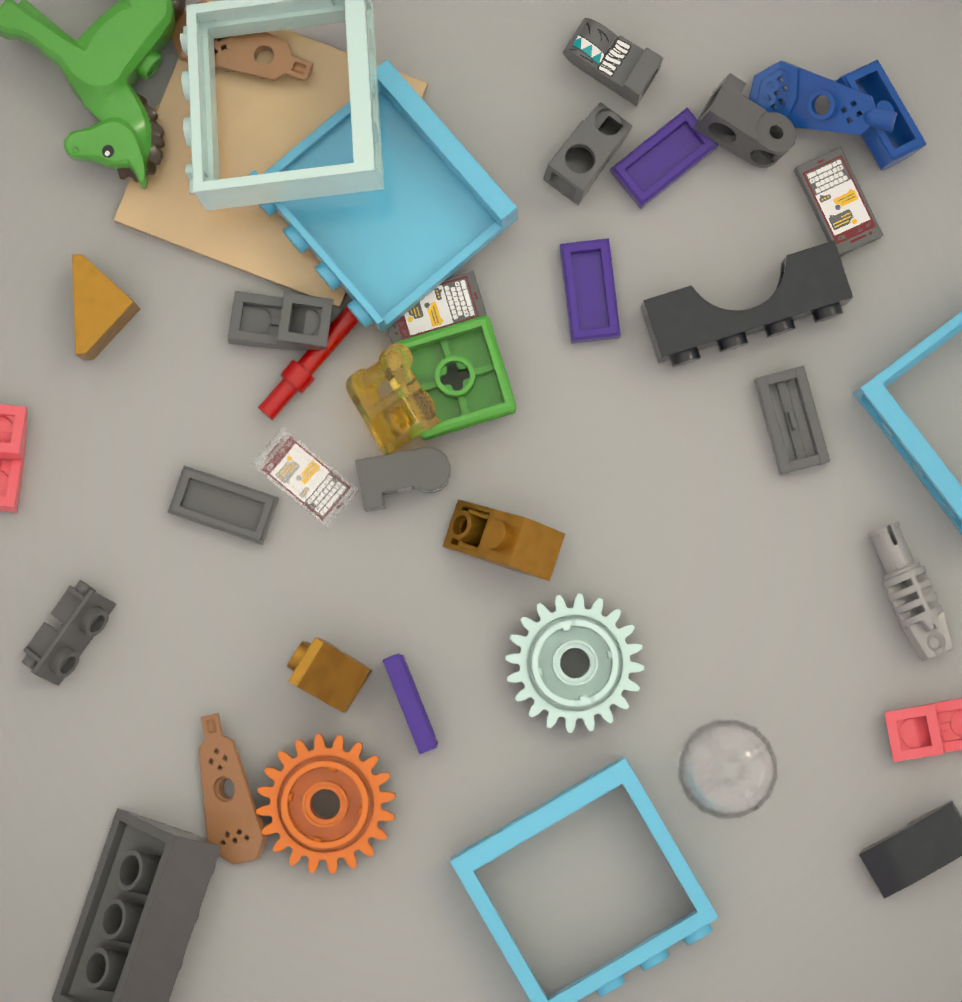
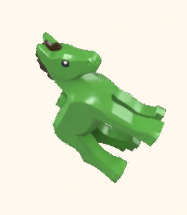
M5 0L0 6V36L8 40H19L28 43L40 50L50 62L61 69L76 97L99 122L89 128L69 133L64 140V149L71 159L94 162L109 169H116L120 179L125 180L131 177L143 189L147 187L148 175L156 173V165H160L163 159V152L160 148L165 146L162 138L165 132L156 121L158 119L156 111L147 105V99L138 94L133 86L140 77L144 80L151 78L162 64L164 57L160 53L171 40L176 22L186 7V0H120L102 14L77 41L67 35L27 0H21L19 4L14 0Z

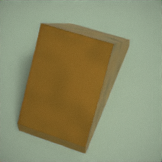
M82 254L72 255L75 354L82 360H94L139 312L140 307Z

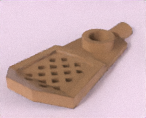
M202 0V1L198 2L197 4H199V3H206V2H208V1ZM185 10L176 22L171 39L180 60L188 62V55L184 54L180 41L183 27L187 26ZM268 32L231 36L229 38L224 37L220 42L218 40L222 38L214 39V52H218L215 54L216 69L228 72L234 71L272 81L278 80L285 74L307 81L311 75L313 63L293 56L289 43ZM263 50H269L274 54L272 61L265 65L257 63V55Z

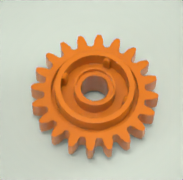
M322 733L316 734L313 750H310L302 739L296 740L297 757H292L284 750L279 751L277 754L284 768L280 770L275 767H266L264 770L267 776L274 780V785L257 788V792L260 795L270 798V804L256 809V814L272 817V822L261 830L262 835L273 833L280 835V839L275 843L273 851L276 853L287 846L291 847L293 850L289 859L291 866L295 865L302 856H307L309 859V873L316 871L320 860H326L329 872L335 874L338 869V859L341 857L345 859L352 869L356 868V850H361L365 855L372 857L375 851L369 842V838L374 837L378 840H386L388 837L384 829L378 826V822L395 819V814L383 809L382 803L395 799L396 793L380 790V785L390 778V772L374 774L372 769L380 757L376 754L365 761L361 760L360 754L363 749V743L360 741L349 752L345 751L344 736L341 734L337 735L331 748L326 746ZM329 789L337 794L340 799V809L335 816L323 817L315 811L313 797L317 791Z

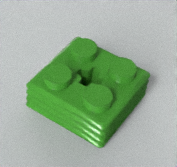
M487 315L394 343V351L419 433L423 440L432 439L515 413V399L491 321ZM450 366H456L459 373L468 372L470 376L463 380V388L460 390H454L451 384L443 385L441 383V379L448 376L447 368Z

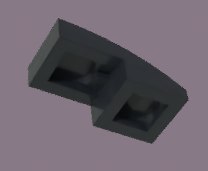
M953 801L909 822L900 831L862 849L859 856L884 899L962 856V816Z

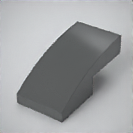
M235 291L228 344L274 349L326 350L334 299L284 292V296L281 298Z

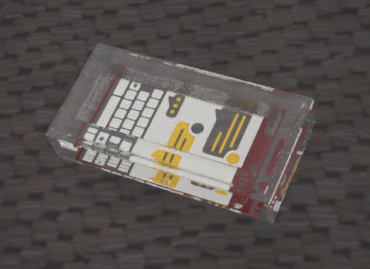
M284 426L279 429L251 462L252 466L327 529L359 492V489Z

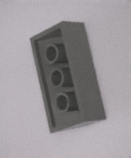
M117 808L52 1001L169 1002L176 978L183 964V958L193 928L199 917L209 881L214 873L221 846L191 832Z

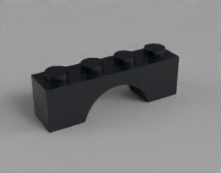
M834 240L787 255L781 263L779 281L774 294L756 307L746 310L719 308L707 302L690 285L643 300L640 308L658 364L671 360L672 367H678L701 359L699 351L718 345L720 352H726L748 344L747 336L765 330L767 338L792 331L796 328L794 321L811 315L815 323L843 314L841 306L846 305L853 298Z

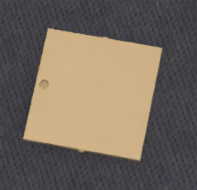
M285 29L269 31L268 33L289 43L293 56L313 63V69L307 81L285 74L276 81L215 68L220 179L249 176L253 170L258 174H263L350 101L347 52ZM269 50L261 51L256 57V62L262 65L270 63L273 59V52ZM178 58L161 103L157 104L154 108L158 114L156 121L165 132V135L162 137L165 146L160 148L163 152V159L160 165H156V173L148 175V184L145 189L139 183H136L133 178H130L114 221L298 293L334 299L333 306L341 309L346 296L345 290L339 286L333 291L315 270V267L321 262L309 249L301 254L283 233V230L289 225L277 211L270 217L259 205L206 211L196 195L190 194L189 178L185 174L186 164L192 163V149L186 144L183 130L184 118L190 117V101H186L181 81L182 71L188 70V62ZM399 72L423 99L428 83Z

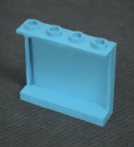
M387 59L377 67L384 189L258 204L269 217L277 211L289 225L283 230V233L301 254L309 249L321 262L315 267V270L333 291L341 286L352 298V301L346 306L365 328L373 323L381 333L385 332L518 220L515 204ZM350 101L263 174L354 163ZM253 170L249 174V176L258 175V173L255 170Z

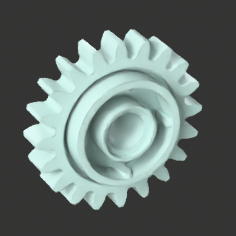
M578 593L576 595L572 608H567L561 595L555 597V612L550 613L543 604L539 603L536 605V610L540 621L534 622L527 617L520 619L522 625L528 631L526 637L521 635L510 636V640L521 647V652L505 656V660L518 664L520 670L509 675L507 681L513 683L523 682L524 688L517 693L515 700L523 701L530 697L534 700L528 713L531 718L538 715L542 710H547L546 727L550 729L555 725L559 717H564L565 728L568 733L573 732L578 718L583 719L588 731H594V715L600 714L605 721L612 723L613 715L609 708L612 704L626 710L630 707L626 699L622 697V691L635 692L640 689L628 677L630 673L644 671L645 666L630 661V655L642 650L643 646L642 644H627L625 638L633 632L635 627L627 625L620 629L617 628L615 623L619 619L621 611L616 609L606 617L601 614L603 599L598 598L593 603L591 609L588 610L584 607L582 594ZM571 648L582 650L587 655L589 661L587 671L578 678L568 677L560 667V659L563 653Z

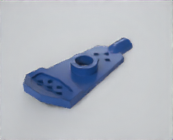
M779 61L754 75L749 95L750 100L766 109L768 113L777 112L786 116L793 126L797 128L863 135L870 127L893 132L897 112L877 108L873 97L869 94L786 61ZM821 95L826 96L830 101L829 111L824 115L819 114L815 109V101Z

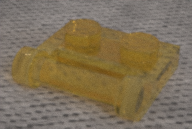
M399 343L388 346L381 352L376 363L368 369L362 368L357 370L346 381L347 392L383 455L400 450L441 423L435 413V405L431 396L421 388L410 369L413 363L411 351L405 345ZM387 379L394 391L380 400L376 392L379 385Z

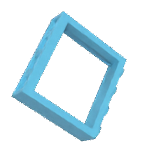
M961 311L853 394L962 535V486L886 389L897 378L962 330Z
M625 757L617 759L450 857L451 865L531 1002H579V1000L594 991H597L600 997L604 996L626 982L623 974L638 965L645 971L668 958L669 954L666 949L682 939L689 945L708 935L713 930L710 923L719 918ZM623 784L693 904L695 911L547 997L477 877L475 870Z

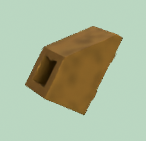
M458 499L443 547L519 573L550 581L565 533L523 516Z
M315 637L311 644L307 641H302L287 664V667L294 671L288 682L343 713L348 711L372 672L371 668L318 637Z

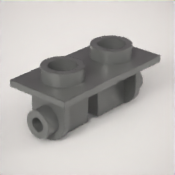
M79 580L75 587L70 585L50 613L63 624L57 631L50 624L44 622L28 646L23 650L26 656L22 663L32 669L31 672L34 675L59 686L63 679L75 670L79 663L80 655L93 637L104 629L110 613L117 604L96 593L94 588L82 580Z

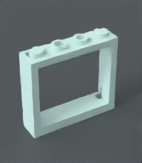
M221 0L186 5L187 26L183 27L180 41L184 54L188 55V70L182 71L181 81L186 101H190V117L184 118L183 130L186 144L192 149V163L186 164L185 174L189 178L190 194L196 195L206 211L384 189L374 13L371 0ZM346 22L354 163L220 179L214 39Z

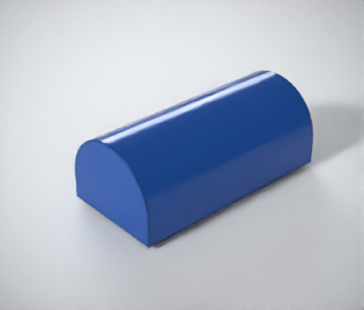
M878 59L836 80V82L871 95L877 108L897 112L893 132L870 127L861 135L881 171L902 162L927 145Z

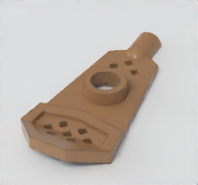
M219 713L203 716L201 721L205 741L198 750L207 840L221 846L219 856L233 864L260 859L268 835H262L261 830L265 826L262 817L256 814V806L235 741L227 736H223ZM227 779H230L235 787V793L232 797L227 796L224 792V782Z

